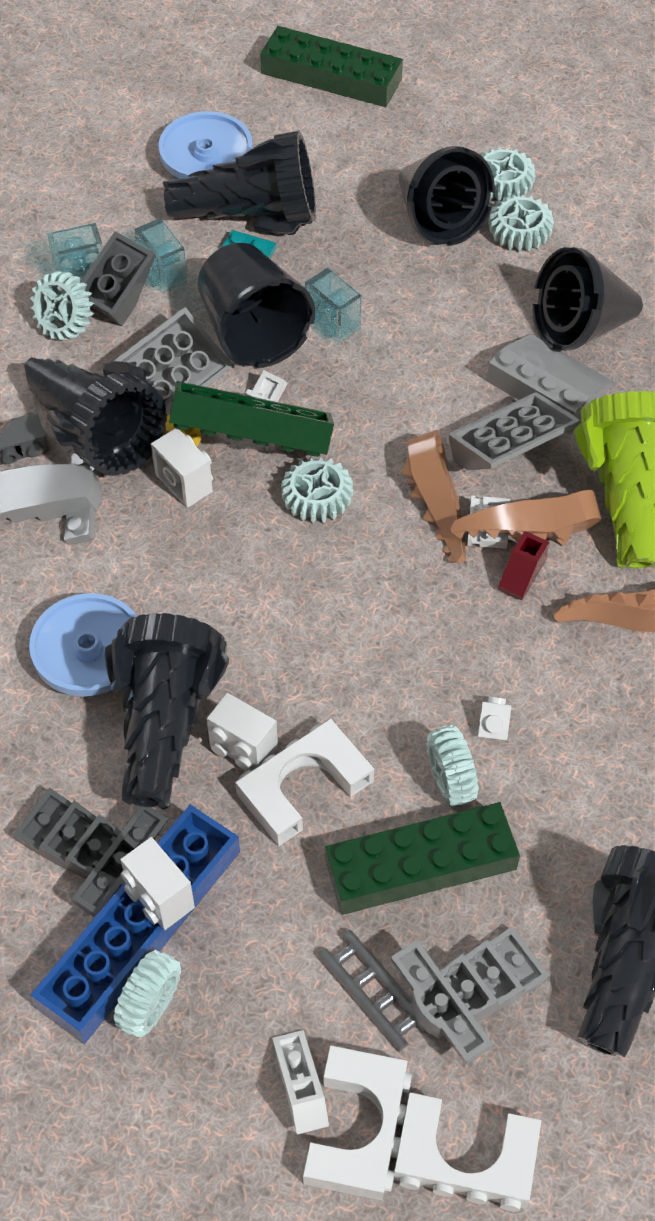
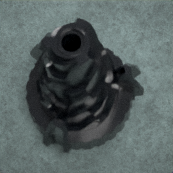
M300 130L276 134L274 139L258 144L243 156L235 157V161L212 165L213 169L193 172L185 178L163 181L167 216L175 218L207 216L208 219L225 216H260L253 224L255 231L263 230L270 233L287 235L296 234L301 225L312 224L316 220V199L312 170L305 141Z
M31 357L25 362L24 368L30 387L29 390L38 396L36 399L45 405L49 411L47 418L60 445L73 446L74 452L81 460L97 471L106 475L111 474L112 476L125 475L130 471H135L153 455L151 443L161 438L165 433L167 421L166 405L163 403L161 394L157 393V390L152 387L153 384L146 381V371L143 368L132 366L128 362L106 361L102 365L103 377L97 373L93 374L79 368L73 363L68 366L60 360L53 361L50 358L44 360Z
M170 613L138 615L128 619L118 629L116 638L105 648V665L111 690L114 693H119L125 688L123 710L126 713L123 732L125 739L124 749L128 750L122 785V800L129 805L159 807L163 810L169 807L174 777L179 778L183 749L188 745L192 725L197 723L200 701L208 698L224 675L229 664V657L226 655L227 642L224 636L210 625L197 619L182 615H172Z
M621 845L614 846L611 849L601 874V879L596 881L594 886L593 920L594 934L599 936L595 948L598 954L592 970V984L583 1005L587 1012L577 1038L605 1055L625 1057L630 1050L643 1012L649 1013L655 998V851L637 846Z

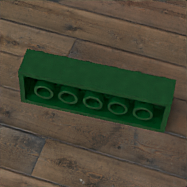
M277 26L260 53L261 74L385 108L402 80V58L296 31L287 27Z
M176 381L169 423H174V427L178 429L189 430L190 427L198 428L203 434L216 435V432L227 434V438L241 441L242 438L252 439L254 444L260 446H268V443L276 444L282 450H305V454L314 457H320V454H328L334 427L333 418L329 412Z
M501 802L325 846V862L341 915L517 870L520 858Z

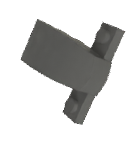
M49 787L14 832L13 838L56 865L86 879L72 897L71 902L95 918L125 882L121 877L123 868L120 859L150 837L155 840L167 824L169 818L152 807L140 806L124 829L120 831L100 814L95 816L75 800L71 803Z

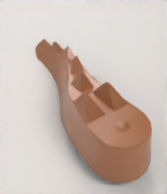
M434 430L408 440L409 458L402 471V475L409 478L407 481L408 485L415 487L411 497L426 502L428 510L423 519L438 526L439 529L435 537L446 542L447 545L443 552L451 554L447 561L461 563L466 560L465 535L460 539L450 531L453 522L462 518L459 499L447 468V458L442 438L439 432Z
M583 490L567 496L523 500L483 509L455 520L450 531L460 539L465 532H468L473 538L479 532H486L493 539H496L499 532L508 533L517 542L524 531H527L545 540L553 539L564 546L572 534L601 523L602 518L594 491Z
M655 589L637 593L592 594L562 606L553 613V617L559 623L586 620L634 631L655 632Z

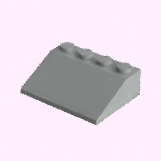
M186 307L114 360L128 362L132 366L141 367L146 371V381L153 384L152 387L157 390V393L161 394L163 403L166 405L167 416L170 414L176 381L208 387L234 367Z
M532 334L503 347L489 362L487 382L517 400L537 392L580 420L582 407L590 401L604 396L615 383L562 351L550 348L541 339Z
M535 392L449 433L453 461L467 471L491 469L576 428L581 423V420Z

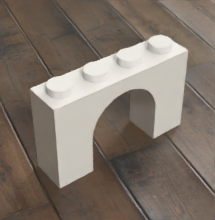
M332 719L324 724L319 723L315 725L309 734L300 740L295 739L291 741L285 750L277 755H270L262 762L261 766L253 771L244 772L235 782L237 796L278 847L303 830L302 817L280 790V785L288 773L303 766L322 768L333 776L350 797L374 782V768Z
M330 1046L324 1073V1087L361 1094L370 1099L381 1114L382 1127L377 1137L370 1144L360 1149L345 1150L310 1143L303 1175L304 1185L382 1201L384 1192L392 1191L395 1171L389 1170L391 1157L397 1158L401 1138L395 1137L397 1124H404L407 1105L401 1104L403 1092L409 1093L412 1073L406 1072L408 1061Z
M409 1093L394 1172V1180L400 1181L399 1185L401 1187L411 1190H419L420 1186L433 1188L434 1194L443 1197H452L453 1193L467 1196V1201L475 1204H486L487 1200L500 1203L502 1209L513 1212L520 1211V1208L527 1209L531 1195L541 1120L508 1113L501 1155L498 1160L485 1171L464 1173L449 1166L441 1157L437 1148L436 1132L442 1099Z

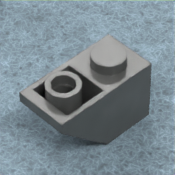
M38 413L11 420L0 436V465L12 464L19 459L30 456L37 457L49 451Z

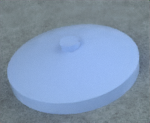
M211 111L195 112L174 120L164 129L159 139L160 160L166 170L179 179L188 177L193 172L213 169L212 165L235 161V157L243 156L253 149L251 134L242 122L230 115Z
M78 594L58 601L39 617L31 632L29 649L37 674L47 685L68 695L94 696L111 691V684L105 665V648L116 638L118 629L128 619L137 617V615L122 601L103 594Z

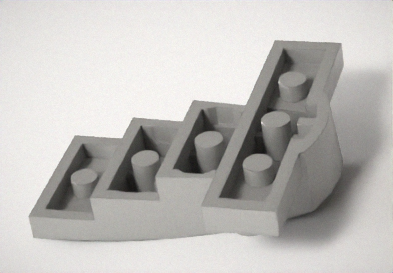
M76 453L72 454L71 464L37 465L0 471V520L9 518L14 523L38 517L41 521H49L66 515L65 542L68 545H75L94 539L95 514L102 499V486L98 479L99 471L81 460Z
M513 926L490 942L487 939L467 955L462 953L441 971L418 940L391 956V962L413 991V1012L418 1023L429 1034L438 1039L445 1036L465 1065H468L493 1047L492 1041L478 1022L515 1002L550 979L548 972Z

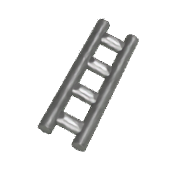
M348 930L342 936V939L347 943L345 947L334 955L325 948L318 954V958L400 1052L409 1044L403 1035L416 1025L423 1032L426 1030L416 1019L413 1012L412 999L354 932ZM356 954L367 968L355 978H352L343 968L342 964ZM376 977L387 989V992L373 1002L361 988ZM397 1001L407 1012L408 1016L393 1026L382 1012Z

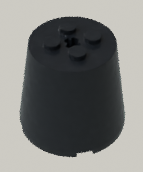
M248 243L226 245L215 251L205 261L199 272L197 284L202 301L223 351L237 365L242 367L244 365H252L256 368L275 365L295 353L308 338L306 333L310 324H314L315 321L313 298L305 287L254 245Z

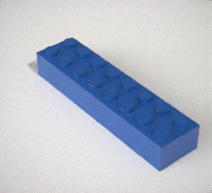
M191 804L157 843L191 882L195 907L240 853L239 836ZM124 882L30 994L35 1008L85 1044L118 1004V998L123 991L122 988L126 985L134 968L139 965L140 960L154 950L161 951L193 910L164 931L158 922L153 925L143 912L145 907L139 900L134 902L128 896L124 889L126 885Z

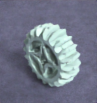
M498 147L495 151L489 149L487 153H481V156L489 164L494 176L495 193L491 192L490 200L497 198V201H501L504 197L511 199L513 194L516 197H520L523 194L525 197L527 192L531 191L535 182V168L531 163V158H526L525 153L519 154L517 149L511 151L508 147L506 150Z
M513 194L511 199L504 197L503 201H497L495 207H492L488 225L494 242L500 241L501 247L507 244L509 251L513 247H517L519 252L522 248L529 252L532 246L538 249L540 244L545 245L547 239H550L554 221L552 211L548 209V204H542L541 199L533 200V196L526 198L523 194L521 197H516Z
M61 271L46 274L43 279L38 280V286L32 288L35 295L29 298L34 302V305L29 309L35 312L31 319L38 320L36 328L43 329L44 335H50L51 339L55 340L76 338L80 333L86 331L85 326L91 324L88 317L94 314L90 311V306L94 303L89 301L88 298L92 293L85 291L87 284L80 283V277L73 276L70 272ZM60 286L66 293L64 294L63 291H59L57 287ZM59 318L60 321H64L66 325L61 324L57 319Z
M310 456L308 462L300 459L298 466L291 465L290 471L285 472L284 480L281 483V495L287 510H291L293 517L300 515L302 521L306 520L307 517H311L313 524L316 518H321L322 522L325 523L327 516L335 520L337 513L343 515L345 508H349L353 497V481L349 477L348 470L343 469L341 463L334 465L332 458L326 462L323 461L321 456L318 460H313Z
M456 726L436 728V730L428 734L426 745L429 762L442 796L445 798V802L452 807L468 804V802L477 798L479 787L476 776L477 770L474 766L471 751L467 746V741Z
M157 950L146 954L145 958L141 959L139 965L134 968L126 985L122 988L123 991L115 1007V1025L120 1027L123 1032L140 1038L150 1033L177 990L181 974L180 962L176 961L171 955Z

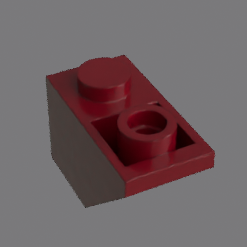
M524 531L511 553L498 585V590L523 600L546 562L550 542Z

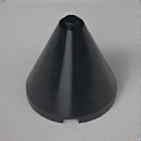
M461 146L445 147L404 167L399 174V184L410 222L420 236L434 244L456 245L466 241L482 227L489 216L492 208L488 206L491 192L495 193L494 176L487 161L473 150Z
M563 247L552 253L540 269L534 286L535 289H539L538 304H532L534 324L542 341L552 349L565 351L577 349L638 317L643 309L641 296L590 252L582 248Z

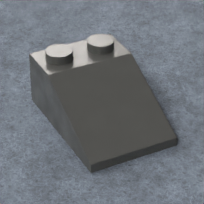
M114 231L80 282L87 284L86 292L92 293L88 297L89 301L94 303L90 308L118 325L123 326L138 302L156 257L155 253Z

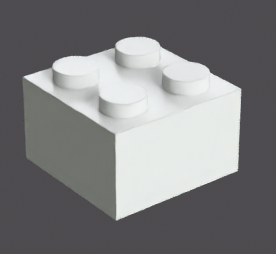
M175 428L151 443L155 475L187 508L213 492V476L210 468L212 464L211 459L205 451H200L195 446L194 441L188 434L184 435L178 428Z
M226 693L207 718L209 741L213 752L220 757L228 756L232 758L237 766L244 771L255 770L262 765V762L267 757L273 755L278 749L277 721L229 693Z
M152 837L120 859L123 868L121 877L126 883L124 889L134 902L139 900L145 907L143 912L153 925L158 922L165 931L195 908L191 882Z

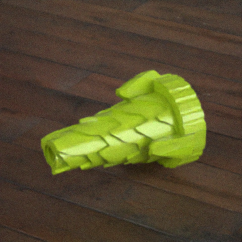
M628 391L602 396L582 407L581 423L574 429V435L591 470L599 468L600 484H604L605 506L607 511L610 510L613 529L616 534L618 567L655 568V391Z

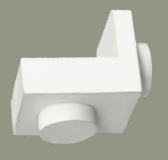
M263 370L253 390L247 388L245 394L278 402L288 383Z
M489 697L488 702L482 701L478 737L507 740L511 705L506 704V699Z

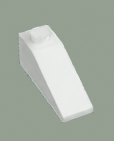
M304 1030L273 1037V1044L297 1135L328 1127L329 1122L325 1098Z

